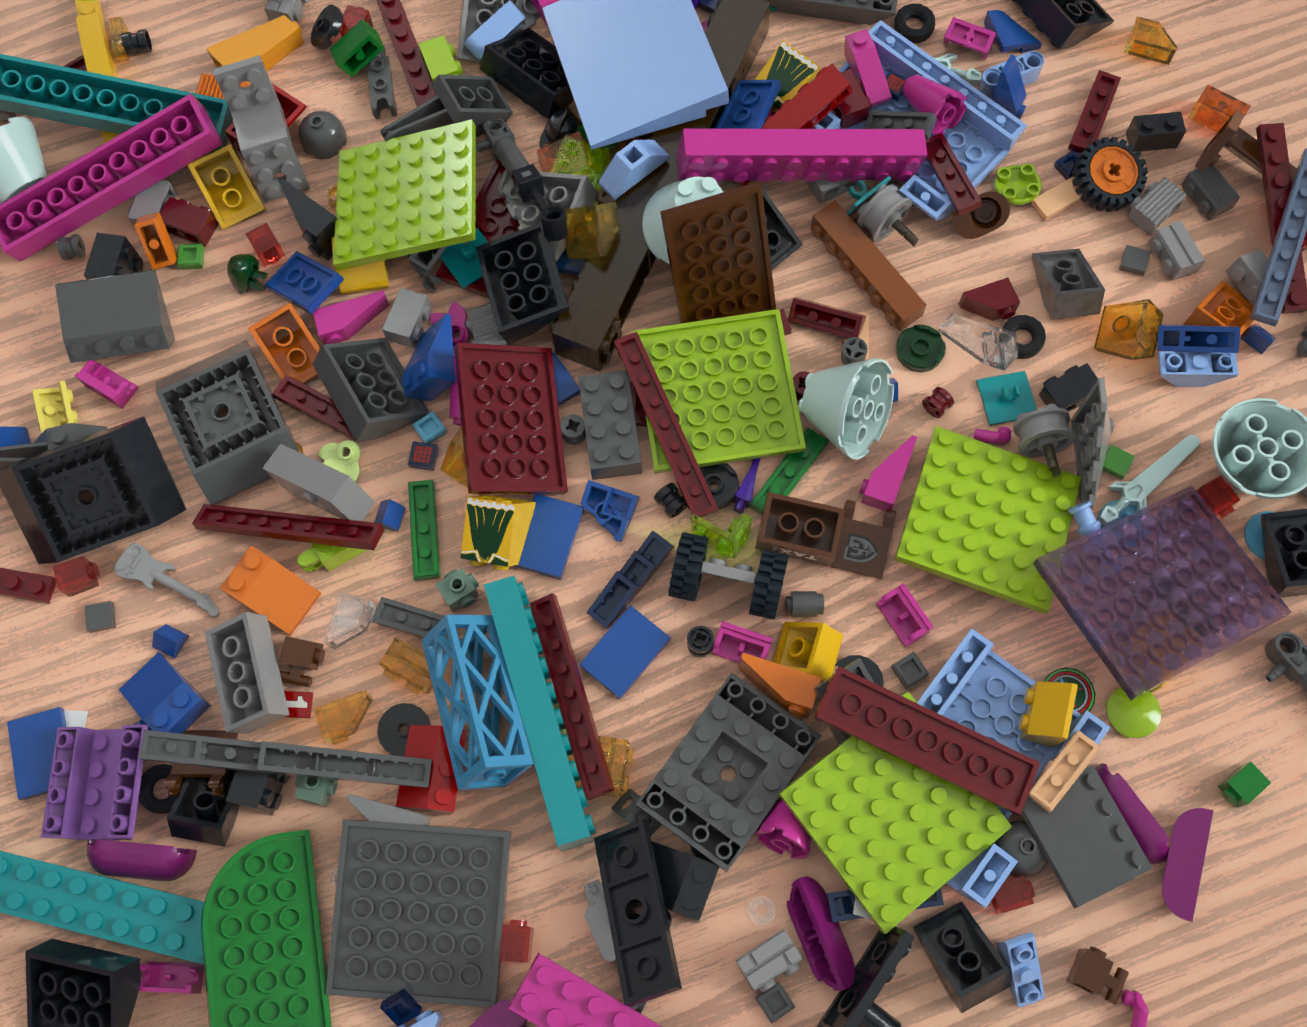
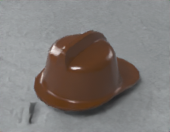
M993 191L979 194L982 200V207L961 216L955 210L952 218L954 230L963 238L975 239L998 229L1009 218L1010 207L1005 196Z

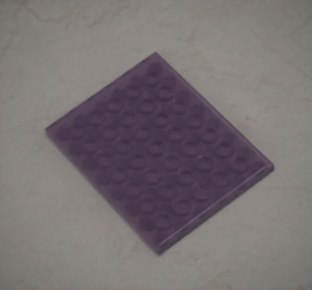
M1189 486L1043 555L1033 563L1131 701L1292 613L1193 486Z

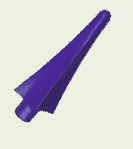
M761 458L753 460L746 477L734 495L735 500L732 503H735L733 510L737 513H743L745 507L748 509L749 503L752 502L756 473Z

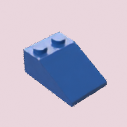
M445 314L423 333L418 341L402 377L405 397L432 401L456 382L450 314Z
M160 652L152 657L119 689L152 731L183 734L184 730H187L212 706Z

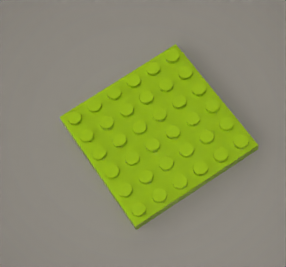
M472 119L392 138L387 142L384 140L339 152L336 202L337 220L335 222L333 266L336 270L475 240L476 126Z
M780 309L632 331L633 333L637 332L699 467L797 453L806 450ZM646 416L655 474L671 472Z
M935 426L894 560L1047 614L1050 611L1073 514H1069L1068 509L1075 506L1082 477L1060 470V476L1053 477L1052 471H1049L1046 464Z
M909 691L901 695L917 703ZM852 736L848 737L778 793L883 934H887L1012 827L995 804Z

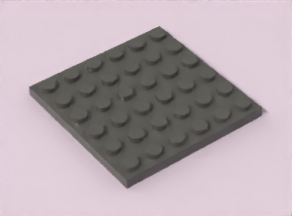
M344 819L326 994L390 999L391 997H397L398 993H405L411 1001L478 1007H491L497 1003L512 831Z

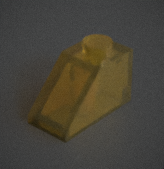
M1137 16L1131 28L1124 53L1169 65L1177 50V46L1160 22Z
M364 690L314 708L322 738L333 745L347 741L348 736L356 733L373 701L372 696Z

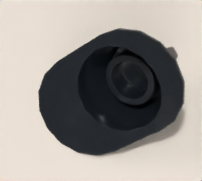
M567 107L566 110L554 112L549 117L539 142L540 150L544 156L551 160L559 161L571 156L581 137L578 127L582 126V122L571 112L570 108Z

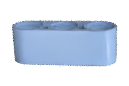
M510 0L466 39L464 45L480 62L482 61L485 45L510 36L523 24L526 17Z
M1030 51L1017 56L1016 60L1024 86L1036 81L1044 64L1043 55L1037 51ZM1007 61L988 68L982 75L978 90L990 99H992L1000 73Z

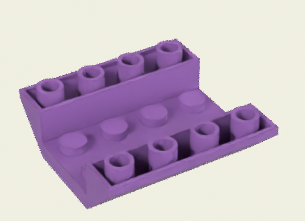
M122 725V729L103 730L83 727L57 728L41 838L73 840L133 839L144 761L139 759L143 733L144 730H148V725Z

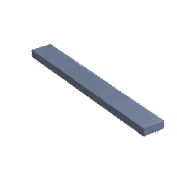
M1307 148L1302 152L1250 319L1274 327L1279 321L1307 231Z

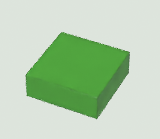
M203 244L178 245L177 267L179 270L203 269L205 249Z
M1111 445L1106 453L1103 471L1122 480L1135 456Z

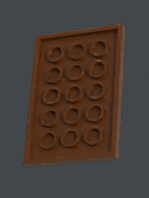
M759 182L660 212L680 324L776 309L763 192Z

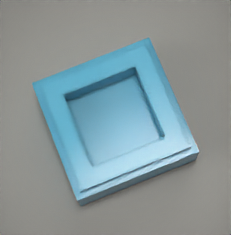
M433 411L412 424L427 446L448 433Z

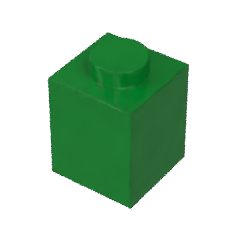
M1250 761L1238 767L1218 787L1222 790L1225 800L1239 808L1249 804L1271 782Z

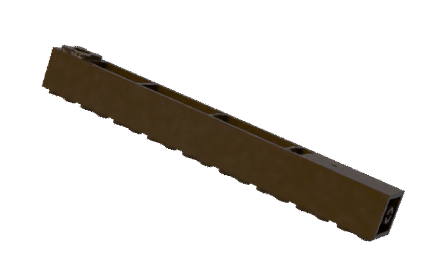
M718 0L714 12L708 19V28L704 33L728 88L729 99L738 81L745 80L768 34L771 2L765 0ZM727 104L707 109L706 117L651 132L652 137L650 140H654L670 155V158L615 200L610 219L607 218L599 236L593 243L590 258L585 259L578 277L572 284V293L569 299H567L570 309L558 316L551 325L550 333H552V343L554 344L556 355L599 372L604 364L607 365L615 348L614 341L621 338V329L656 260L655 255L648 248L643 236L642 218L645 207L658 190L671 183L681 181L678 179L676 154L683 129H715Z

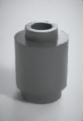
M791 591L790 596L785 598L786 612H790L791 617H817V615H823L824 595L817 594V591Z

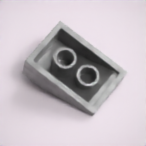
M1079 248L1032 253V261L1043 304L1052 319L1100 314L1105 288Z

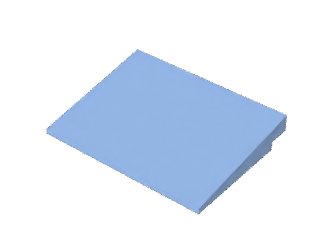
M560 0L542 8L591 150L706 117L707 109L729 103L728 88L691 0Z

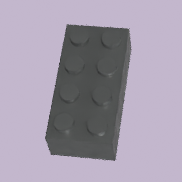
M626 370L579 376L592 480L642 474L630 381Z

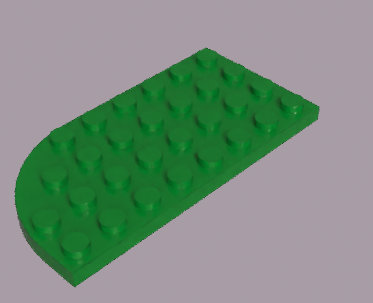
M310 830L285 832L260 838L240 849L224 864L213 879L204 900L201 916V937L209 1027H332L329 999L326 994L327 982Z

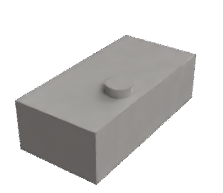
M283 444L278 446L262 468L290 494L340 519L363 521L376 503L350 476Z
M245 612L205 631L226 732L248 734L289 716L267 616Z

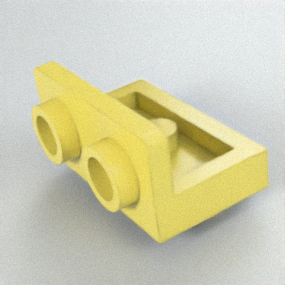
M65 380L59 381V387L32 390L40 435L48 428L69 423L78 424L76 410H71L70 403H73L72 390L67 389Z

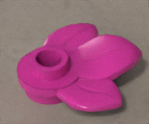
M453 302L448 314L451 315L454 347L457 342L466 343L468 341L469 330L465 326L467 319L465 310L458 303ZM432 313L430 315L432 325L447 313ZM458 332H461L460 337H459L458 339H456V338H455L456 334H457Z

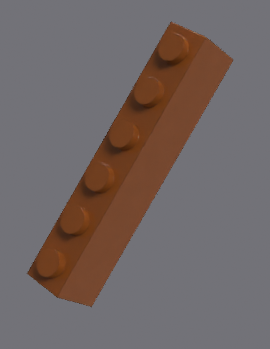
M836 200L812 216L811 231L813 235L823 241L830 255H835L840 261L842 269L853 276L859 289L865 290L870 296L872 304L883 311L889 324L895 325L901 331L923 316L926 303Z

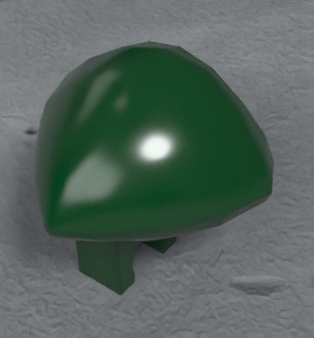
M237 254L230 257L227 263V274L233 287L240 294H243L249 288L259 291L265 290L266 286L260 284L256 279L261 278L264 280L267 278L268 273L258 270L259 261L255 256L251 254Z

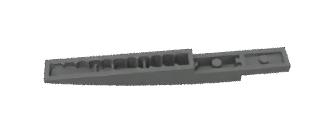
M144 730L139 755L140 760L197 765L207 768L428 788L432 762V759Z

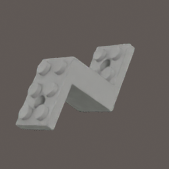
M260 55L212 69L231 111L240 151L264 202L285 196L279 183L281 179H284L299 191L309 189V183L293 148L284 111ZM244 81L251 83L248 87L239 86ZM277 173L284 174V176L279 178L273 177Z

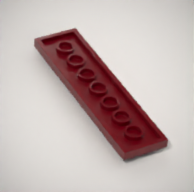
M840 666L835 667L814 716L815 719L1016 815H1021L1040 766V762Z

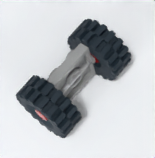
M686 532L681 534L672 568L668 596L695 602L702 573L754 584L749 614L775 620L789 555L763 550L756 574L752 572L751 566L736 563V568L726 566L727 562L720 559L710 558L709 562H705L709 537Z

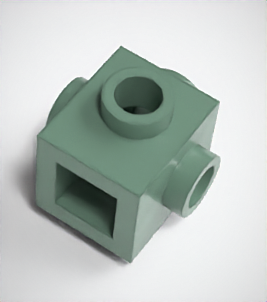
M463 568L458 571H450L444 576L442 581L435 584L452 612L461 607L467 608L476 601L475 598L479 597L476 590L479 586L472 573L467 575Z
M297 776L295 781L297 790L294 798L327 807L330 796H334L337 790L338 780Z

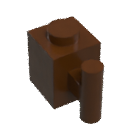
M285 636L279 662L292 666L290 672L280 671L282 682L310 687L312 677L304 676L305 668L318 670V666L322 664L325 656L324 644Z
M1092 946L1089 949H1079L1066 981L1092 995H1101L1103 988L1106 987L1109 990L1105 1000L1116 1005L1129 972L1118 967L1113 977L1109 973L1114 962L1106 959L1107 954Z

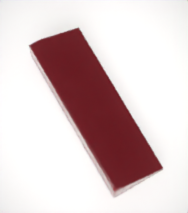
M799 297L793 298L788 317L790 323L848 339L852 337L859 338L866 320L865 315Z

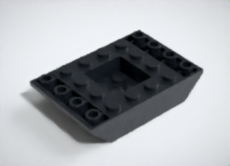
M145 416L0 468V488L38 564L58 563L151 529L187 509ZM80 491H91L94 495V500L92 502H84L80 498Z

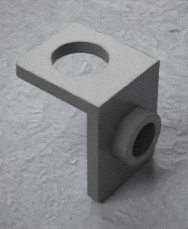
M628 789L612 806V810L626 820L628 824L641 819L647 821L651 837L662 824L636 806L641 796L632 789ZM633 798V801L630 804V806H628L625 809H622L623 804L628 799Z

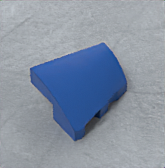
M1000 10L987 11L984 25L987 30L996 32L994 40H996L1001 53L1016 49L1024 53L1041 48L1042 43L1005 12Z
M588 480L580 504L596 518L601 526H604L614 536L616 541L622 542L640 497Z

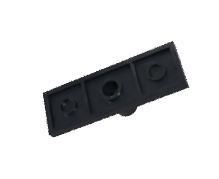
M641 819L595 837V848L624 1005L632 1007L682 989L670 933L672 919L669 911L665 909L648 822Z
M894 927L887 934H883L879 929L855 966L853 984L849 988L839 991L816 1027H901V1023L874 1001L885 983L890 982L894 977L896 966L901 958L906 957L910 952L911 943L915 937L908 931L898 927Z

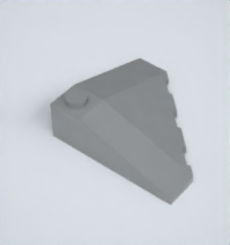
M462 0L458 60L481 63L468 50L464 42L510 0ZM511 0L526 17L523 24L512 34L530 28L536 23L535 20L541 17L531 0Z
M505 170L497 189L502 198H506L508 202L506 206L513 219L518 220L520 224L518 229L522 230L542 222L541 211L534 200L526 203L521 201L514 190L512 179ZM539 172L542 176L545 192L543 198L549 206H560L565 209L567 237L560 241H550L557 262L589 215L598 192L586 175Z
M1098 378L1071 419L1072 429L1076 435L1074 450L1077 476L1082 477L1079 486L1080 503L1090 501L1092 504L1090 506L1091 509L1095 503L1110 436L1114 428L1113 419L1109 418L1104 378Z

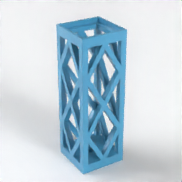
M446 614L421 641L458 790L506 787L533 765V760L493 616ZM456 628H466L463 639L458 638ZM487 632H488V636H489L490 641H489V640L486 638V636H485V634H486ZM483 648L493 659L487 680L482 677ZM449 656L453 660L451 687L442 678ZM501 684L503 687L507 705L501 699ZM460 689H462L464 697L463 702L460 699ZM474 692H475V694H476V698H477V702H478V706H479V707H478V710H477V707H476V704H475V700H474V696H473V695H474ZM446 698H447V699L450 701V703H451V706H450V714H449V710H448ZM489 699L492 701L491 714L488 706ZM500 712L510 723L504 746L499 741ZM465 721L470 726L468 753L459 744ZM462 763L467 768L466 772L463 770Z

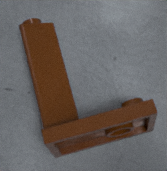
M1238 109L1233 113L1204 148L1195 164L1197 169L1203 172L1207 166L1212 168L1220 159L1221 155L1218 153L1224 147L1262 174L1258 141L1239 127L1245 114ZM1290 164L1293 184L1297 168Z

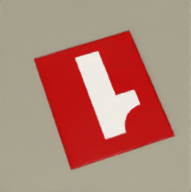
M284 691L289 716L286 717L310 718L313 692Z

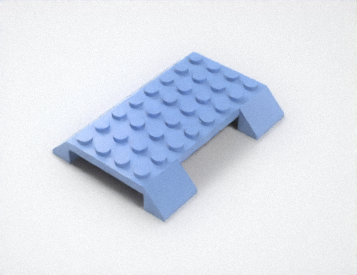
M880 20L868 32L876 46L885 77H889V73H895L900 76L899 78L905 80L913 75H920L957 90L966 96L967 100H964V104L967 108L962 119L953 129L948 127L943 132L946 133L944 134L945 139L973 187L976 188L1008 155L1027 125ZM848 62L839 69L840 73L851 69ZM903 89L899 90V92L891 90L892 100L872 106L869 112H915L904 96ZM831 111L813 129H842L840 127L841 119ZM866 121L844 129H864ZM927 159L924 160L916 175L914 174L906 182L899 181L903 186L899 189L898 193L905 198H910L914 205L935 221L947 218L955 210Z
M972 628L917 702L923 707L1040 762L1034 781L1048 761H1053L1077 730L1099 745L1110 729V726L1089 711L1080 714L1073 709L1068 739L1055 747L1021 739L1022 730H1019V721L1022 714H1026L1027 704H1024V696L1027 688H1031L1036 682L990 650L994 644ZM997 806L1008 820L1012 813ZM992 844L951 878L946 885L960 895L986 908L1018 861L996 844Z

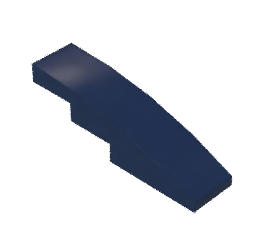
M652 530L638 551H634L622 569L616 571L586 613L608 629L644 587L675 546Z

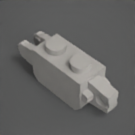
M598 879L584 886L589 904L584 917L603 959L615 962L616 957L603 886Z

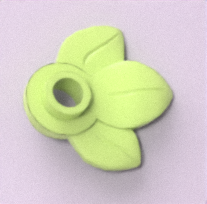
M351 440L342 441L340 444L331 442L320 449L318 455L325 460L323 464L350 476L356 481L360 473L357 461L361 456L360 447L356 442ZM349 448L350 454L345 457V450Z

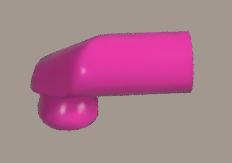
M1005 426L998 428V432L975 429L974 439L989 444H1007L1011 440L1010 435L1012 431Z
M1124 990L1121 995V1002L1125 1006H1131L1133 1011L1130 1027H1146L1149 1010L1141 993L1136 990Z

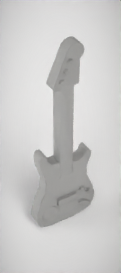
M137 543L130 544L115 565V572L119 577L139 581L145 584L150 591L154 590L152 585L154 581H157L195 602L199 608L208 612L212 618L219 616L218 608L207 593L200 594L164 574L166 571L175 572L176 568L169 563L160 562L152 558L142 545Z

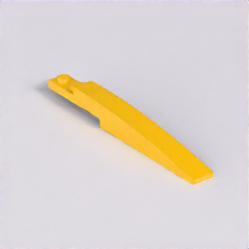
M75 0L78 15L76 22L87 71L118 78L116 64L112 59L100 0ZM102 131L105 143L120 135Z

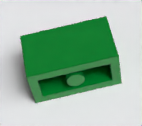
M361 19L330 48L336 66L353 78L384 49V45L378 32Z

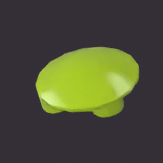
M1025 163L1023 165H1011L998 169L994 179V189L1005 196L1009 203L1024 205L1032 202L1039 196L1042 183L1039 175L1035 172V167L1032 164Z
M1121 686L1111 694L1105 703L1109 722L1124 738L1146 737L1155 731L1160 723L1161 709L1158 700L1150 691L1142 686Z

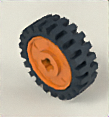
M1104 137L1091 143L1077 157L1073 165L1072 177L1075 178L1072 183L1073 186L1078 185L1075 190L1077 194L1083 193L1080 199L1083 202L1086 200L1090 201L1088 206L1093 208L1097 205V210L1099 211L1105 208L1106 212H1111L1114 209L1117 211L1130 204L1144 190V184L1148 178L1145 176L1148 173L1147 167L1143 168L1146 161L1144 158L1139 160L1142 154L1139 150L1135 153L1132 151L1135 148L1132 143L1126 146L1127 141L1124 139L1118 142V137H1112L1110 140L1109 137Z

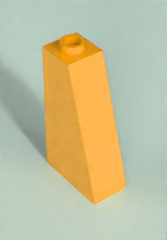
M283 15L208 47L207 51L217 67L260 55L266 71H268L304 44L301 36L302 29L296 21L291 22Z

